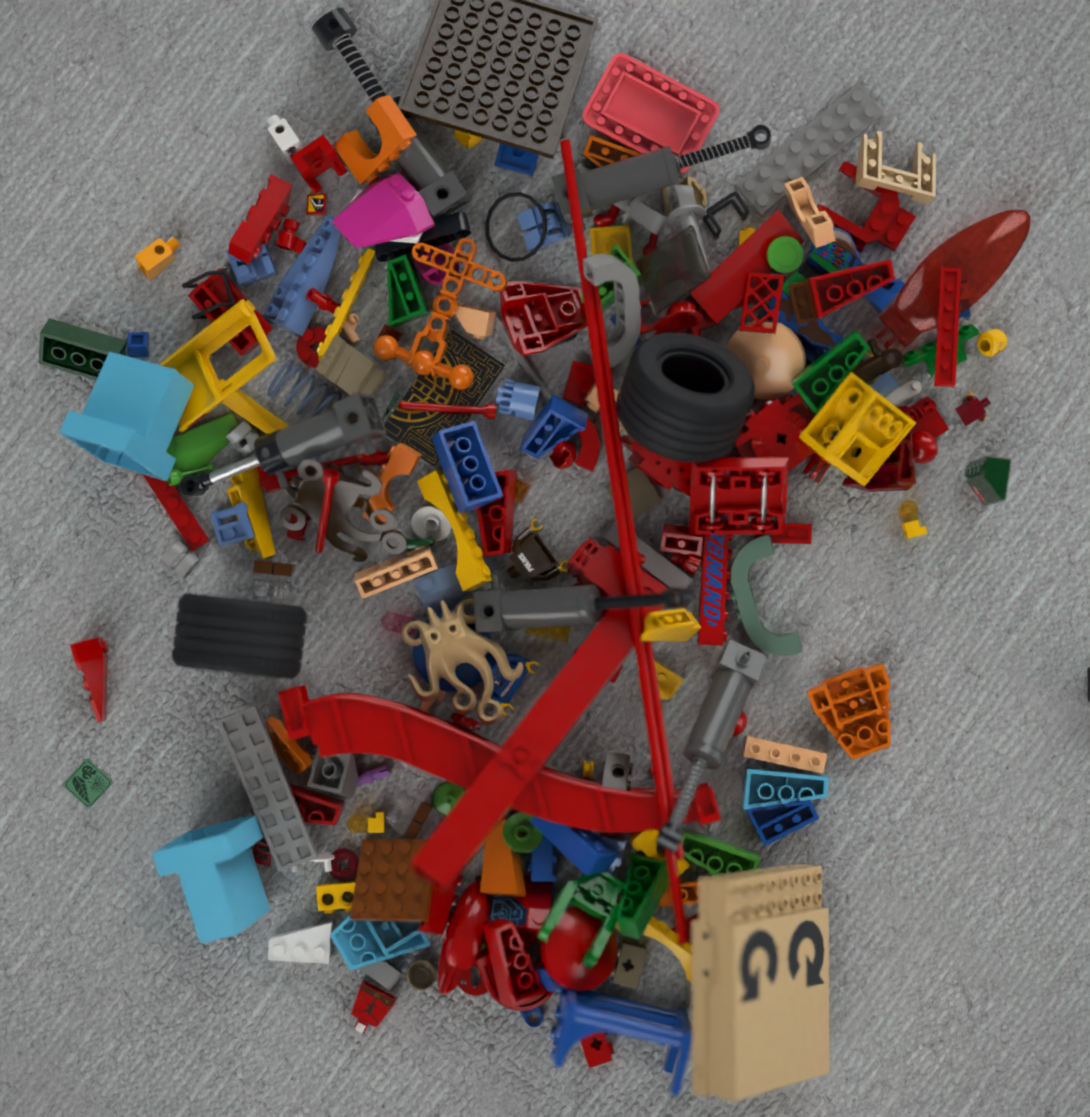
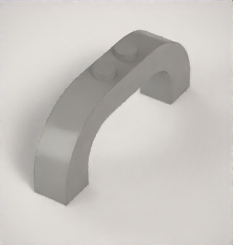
M598 254L583 259L584 277L595 286L610 280L614 282L616 325L612 333L606 338L610 367L612 368L628 356L638 340L641 328L640 289L635 273L627 265L612 255Z

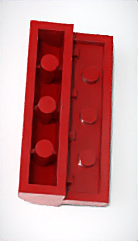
M211 275L188 295L201 311L217 303H230L222 275ZM227 276L235 304L242 299L247 301L248 299ZM218 307L204 315L212 323L231 307ZM255 308L254 313L267 336L274 328ZM251 325L228 341L240 356L248 354L260 345Z

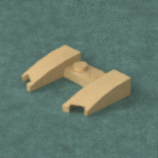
M881 131L874 134L875 138L867 140V134H864L861 139L858 155L856 186L874 190L877 186L908 194L910 195V200L926 205L936 197L935 153L929 158L922 153L923 144L918 142L915 145L912 173L882 165Z

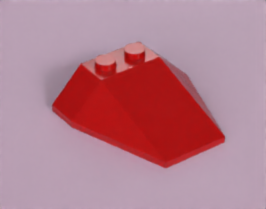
M526 281L508 282L506 289L499 292L501 315L512 347L523 356L542 353L585 329L587 321L584 304L580 297L582 294L581 288Z

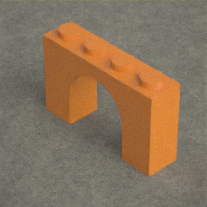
M390 95L377 98L366 109L367 114L381 135L382 146L379 154L374 153L367 146L357 130L343 134L333 145L360 185L376 181L379 178L378 174L386 171L390 167L389 163L398 159L401 156L400 152L412 145L411 141L417 136Z

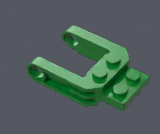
M607 872L588 876L582 873L579 880L567 882L556 898L537 938L544 942L548 941L549 934L558 924L570 901L573 905L596 919L602 920L582 961L584 966L592 969L617 923L616 917L619 904L616 903V899L624 886V882Z

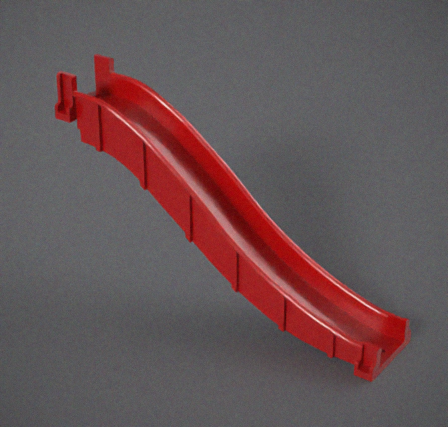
M306 685L278 691L289 740L311 735L313 745H318L321 758L351 753L382 755L405 762L469 789L502 747L466 728L404 703L358 693H339L310 700ZM543 766L512 806L515 810L546 821L587 830L613 833L661 829L656 789L630 787V791L603 787L601 786L602 782L577 777ZM708 782L698 784L699 787L696 788L697 792L694 793L695 796L692 798L693 801L690 803L691 806L688 808L689 811L686 813L687 816H685L683 824L698 821L700 825L720 821L721 817L712 786L709 787ZM681 788L674 789L676 801L679 799L678 796H680L679 793L682 791Z

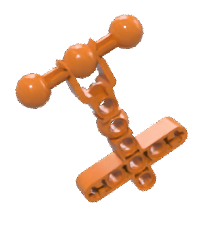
M463 238L458 242L454 254L425 243H417L412 248L413 257L420 263L446 272L442 284L443 290H440V294L435 297L431 313L433 316L429 318L423 332L419 331L416 334L410 351L399 347L398 342L392 336L384 335L380 336L374 343L375 355L384 361L392 360L393 358L406 362V367L411 366L414 372L424 376L431 373L433 378L436 375L448 378L453 388L457 390L467 389L471 386L474 379L473 371L470 367L463 364L450 367L441 363L448 347L445 341L448 321H451L450 317L457 312L458 295L461 294L466 280L490 290L501 292L507 287V278L498 271L474 263L478 249L477 245L469 238ZM470 243L472 244L471 252L463 253V246ZM424 249L428 254H431V259L425 255H419V250L423 251ZM440 255H445L446 262L443 265H437L436 262ZM463 262L465 269L460 273L456 272V264ZM483 270V278L475 280V271ZM489 276L495 280L500 277L502 284H498L495 287V284L488 280ZM456 281L457 289L449 292L448 284ZM448 300L450 308L447 311H442L441 303ZM437 319H441L443 322V326L439 330H435L433 327V323ZM425 337L429 338L431 342H439L440 345L436 356L428 350H419Z

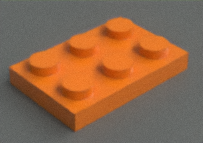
M272 716L264 724L278 756L298 777L313 763L311 756L306 750L300 748L296 739L289 740L283 723Z

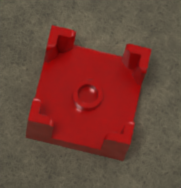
M324 134L290 157L314 194L322 190L316 177L331 167L339 177L348 172Z

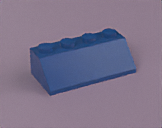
M475 421L440 430L432 437L459 514L477 509L503 497Z

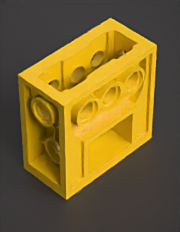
M851 372L799 438L825 460L865 487L916 422ZM834 432H838L835 439L831 441V435ZM861 448V454L858 457H854L855 452Z

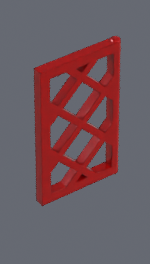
M748 272L739 331L776 334L784 275ZM752 278H759L762 283L754 289L750 287ZM772 280H779L778 289L773 291L768 283ZM766 286L771 294L761 300L756 292ZM753 295L759 303L749 309L747 307L748 299ZM775 297V309L770 311L765 303ZM762 306L768 314L758 320L753 312ZM749 315L756 322L751 327L744 326L745 318ZM772 317V328H765L762 323Z

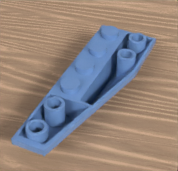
M331 215L326 216L281 280L263 316L267 321L299 336H303L318 306L306 299V293L309 289L315 288L323 294L334 264L340 231L332 224V220L335 217Z

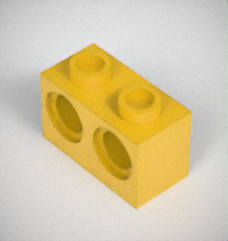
M356 880L318 884L316 886L318 911H323L324 914L335 913L336 909H344V912H350L353 901H346L343 894L349 891L354 895ZM324 894H331L334 898L333 903H326L323 899Z

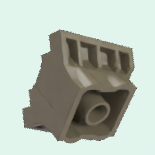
M337 335L333 338L315 369L321 376L348 396L362 393L374 395L375 398L388 375Z

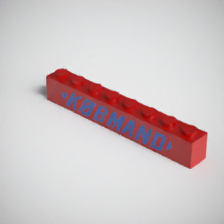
M720 517L724 522H728L727 517ZM703 535L698 621L702 628L698 631L697 645L723 646V642H727V630H724V622H728V610H725V601L729 602L730 591L726 589V581H730L731 570L727 569V562L731 561L732 550L728 549V543L732 541L733 535Z

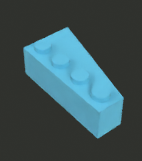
M745 767L741 808L746 810L827 798L829 777L826 775Z

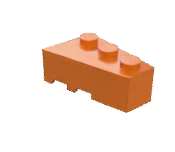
M592 135L589 136L583 155L598 168L641 155Z

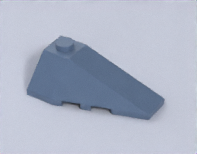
M483 553L482 558L489 567L491 575L497 569L492 556L484 557ZM457 563L414 579L426 611L430 607L436 614L442 613L440 603L442 600L445 601L450 609L470 592L463 591L455 573Z

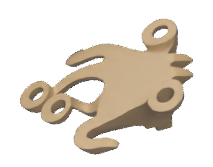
M474 598L462 600L453 613L450 612L447 604L442 600L440 602L442 618H439L434 610L428 607L429 623L412 621L403 627L401 634L404 643L409 646L422 644L425 652L430 688L427 692L422 690L417 679L412 675H408L407 678L413 691L419 699L431 701L439 695V679L445 678L457 689V692L452 697L451 704L453 709L461 715L469 714L476 707V696L468 686L458 680L455 674V669L459 664L469 663L480 672L484 682L483 696L477 709L478 719L486 725L498 723L503 716V707L499 702L491 699L494 681L485 655L487 652L493 655L502 676L510 681L516 680L521 676L523 664L519 662L517 667L512 670L503 648L498 643L480 633H476V631L468 627L467 624H475V614L467 615L465 607L468 604L474 605ZM418 628L420 631L419 638L411 639L409 637L410 629ZM459 695H468L469 703L466 706L458 704L457 699ZM487 705H493L496 709L495 715L492 717L484 714V708Z

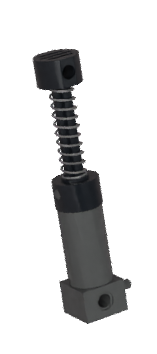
M336 8L320 17L312 26L313 32L326 51L336 48L339 50L338 55L341 54L343 56L342 61H346V67H350L352 70L350 74L356 76L355 81H359V87H363L365 90L363 94L367 93L369 96L367 100H371L373 103L377 98L387 96L388 91L383 90L384 85L379 83V77H375V71L370 70L371 65L366 64L367 58L362 57L363 52L358 51L357 44H353L354 39L352 37L357 32V28L345 9ZM401 96L392 98L397 106ZM403 114L417 136L411 141L412 145L400 152L401 156L396 160L416 191L423 197L432 219L449 215L469 202L464 188L474 183L475 178L473 175H470L459 182L453 171L449 172L415 117ZM369 117L370 122L374 125V127L376 128L377 133H378L379 136L381 137L379 130L377 129V127L375 126V124L373 123V121H372L371 118ZM442 195L448 196L446 199H439Z

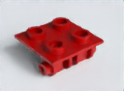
M928 396L909 407L910 418L916 422L911 429V434L924 431L937 438L948 431L949 428L935 408L937 407L935 401L930 400Z

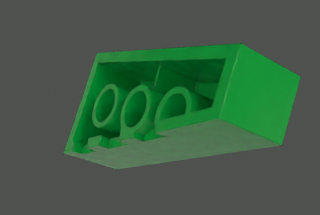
M852 330L789 382L817 415L870 347L856 330Z
M631 853V863L627 869V880L624 883V893L620 900L616 920L621 935L640 939L670 883L666 860Z

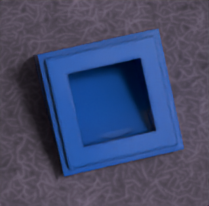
M148 332L128 333L127 352L129 357H149Z

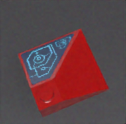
M523 875L526 897L490 895L487 923L502 918L513 922L519 935L537 937L550 912L553 882L531 881V876Z

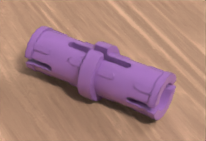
M387 763L373 769L367 768L364 772L358 773L356 787L366 783L372 784L374 780L391 776L390 770L381 773L382 770L389 768Z

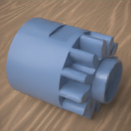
M506 379L505 386H499L495 404L500 405L499 413L533 421L541 387Z

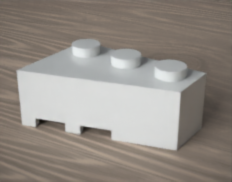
M334 920L272 936L269 939L268 960L329 964L332 960L333 940L330 934L334 929Z

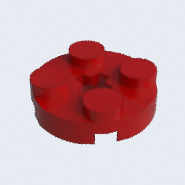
M320 327L306 329L303 336H299L297 340V354L300 360L309 367L316 368L320 362L318 353H314V349L311 346L315 345L316 342L320 344V342L325 341L327 337L325 335L326 329Z

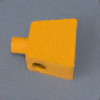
M171 237L166 242L158 238L135 255L137 267L152 281L175 260L173 252L181 246L175 237Z

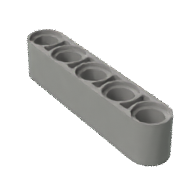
M614 521L602 537L620 550L616 521ZM636 536L638 552L644 554L646 558L645 563L640 565L642 568L669 588L687 589L693 579Z

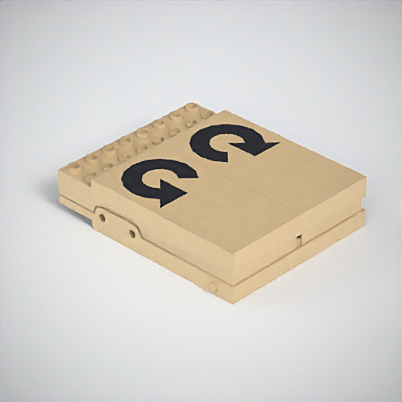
M787 864L699 878V920L692 921V1094L706 1097L716 1095L718 1099L735 1102L829 1074V908L822 907L823 875L821 866Z

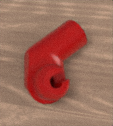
M612 204L608 213L598 214L594 217V224L598 227H607L614 224L620 209Z

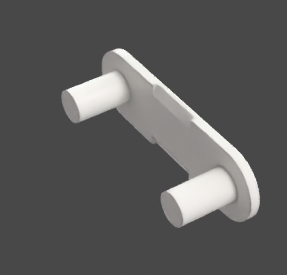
M911 380L897 387L885 399L895 406L918 394L922 388L921 383L918 380Z
M331 854L318 855L317 858L309 861L324 862L325 872L332 871L331 860L335 859V856ZM298 865L291 867L292 873L298 872Z

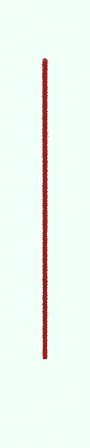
M592 284L637 595L644 594L600 293L598 285ZM639 607L644 633L645 617L648 615L647 607ZM644 641L671 816L676 800L652 641ZM682 840L676 850L677 860L684 859Z

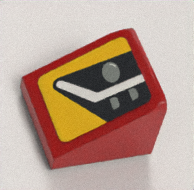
M326 193L307 194L306 215L327 216Z

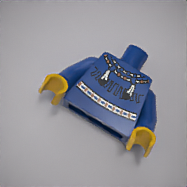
M506 654L512 670L517 667L519 662L523 664V672L516 680L510 681L502 676L495 658L492 659L491 663L487 661L490 665L494 681L491 699L502 705L503 715L509 717L505 713L507 708H511L514 711L513 706L509 702L528 671L537 674L538 672L532 670V666L534 664L541 666L539 662H530L529 659L518 654Z

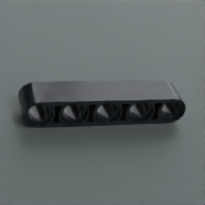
M456 212L433 219L434 227L424 231L418 243H425L436 247L468 237L471 234L467 214L465 212ZM388 241L374 244L376 258L379 262H387L405 254L410 255L412 254V248L417 243Z

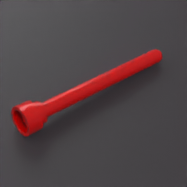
M404 401L399 403V408L402 410L483 415V417H487L490 420H495L496 404L488 403L484 407Z
M331 468L325 469L322 476L325 490L315 547L317 553L323 552L333 487L338 483L340 475L337 470Z

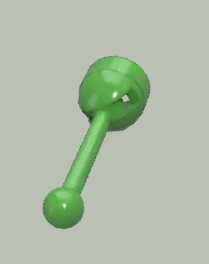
M208 464L207 467L183 473L177 469H172L167 482L170 486L177 485L184 476L207 470L212 472L215 467L213 464Z

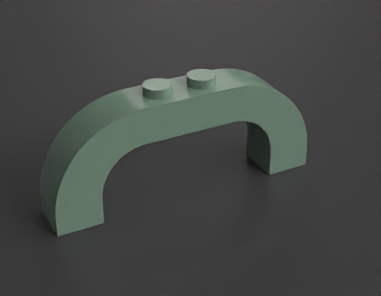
M766 534L749 541L737 554L731 571L733 586L731 596L733 602H737L739 610H736L739 622L743 621L746 633L756 646L773 655H794L803 652L798 631L775 634L764 627L749 581L751 565L760 558L775 554L770 534Z

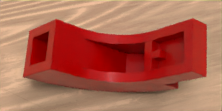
M587 418L586 429L577 432L581 439V450L574 464L592 473L600 454V440L595 426Z

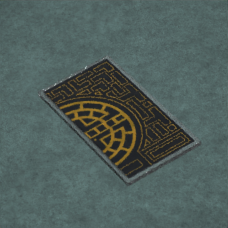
M452 325L448 327L445 336L448 347L441 363L450 367L459 364L470 367L474 375L471 386L464 390H457L451 386L448 378L436 375L433 378L431 373L424 376L416 373L382 421L386 434L382 437L395 446L402 443L421 453L422 456L419 462L430 468L433 472L440 468L441 463L432 437L440 430L472 422L476 414L402 410L399 408V403L404 401L482 407L510 367L508 362ZM439 342L431 351V353H433L434 356H436L437 350L439 348Z

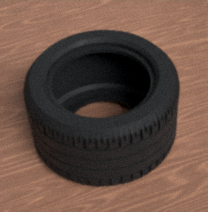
M659 334L642 341L631 355L616 399L618 419L626 432L638 444L659 456L689 463L710 461L725 455L735 445L754 398V383L744 363L722 345L692 334Z
M185 593L179 599L177 607L179 611H177L176 617L178 624L175 625L174 634L176 636H174L173 647L175 648H172V659L177 666L284 679H294L300 673L302 665L300 661H302L303 650L301 649L304 648L305 638L303 636H305L306 631L304 624L307 623V613L303 607Z

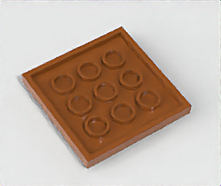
M362 839L350 919L353 921L428 922L433 886L410 868L411 861L428 839Z

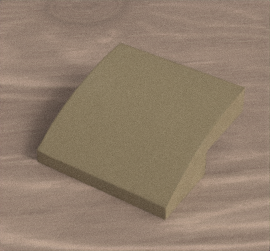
M636 466L626 472L633 520L662 501L647 476ZM609 483L605 488L613 499L611 484Z

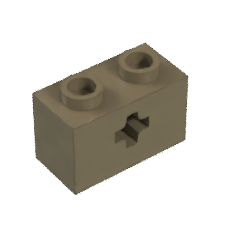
M622 940V944L618 945L617 963L610 977H613L612 981L615 984L637 989L647 948L643 945ZM629 959L632 966L629 965L628 969H626L623 962L626 963Z

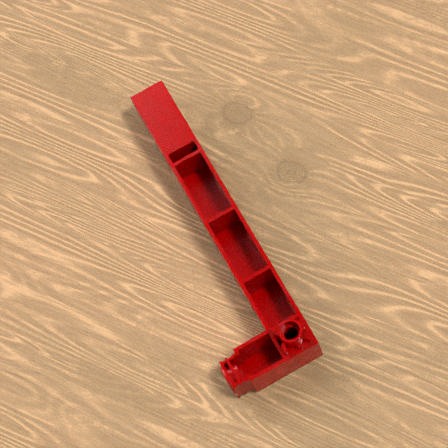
M589 537L587 541H584L569 560L567 573H571L573 578L576 577L581 585H595L601 597L626 596L621 554L610 545H607L606 548L602 545L599 546L597 541L594 542L593 538ZM641 569L644 594L663 593V590L668 589ZM664 606L647 607V614L664 611L666 608ZM629 608L608 610L411 861L410 868L443 894L450 888L635 649Z

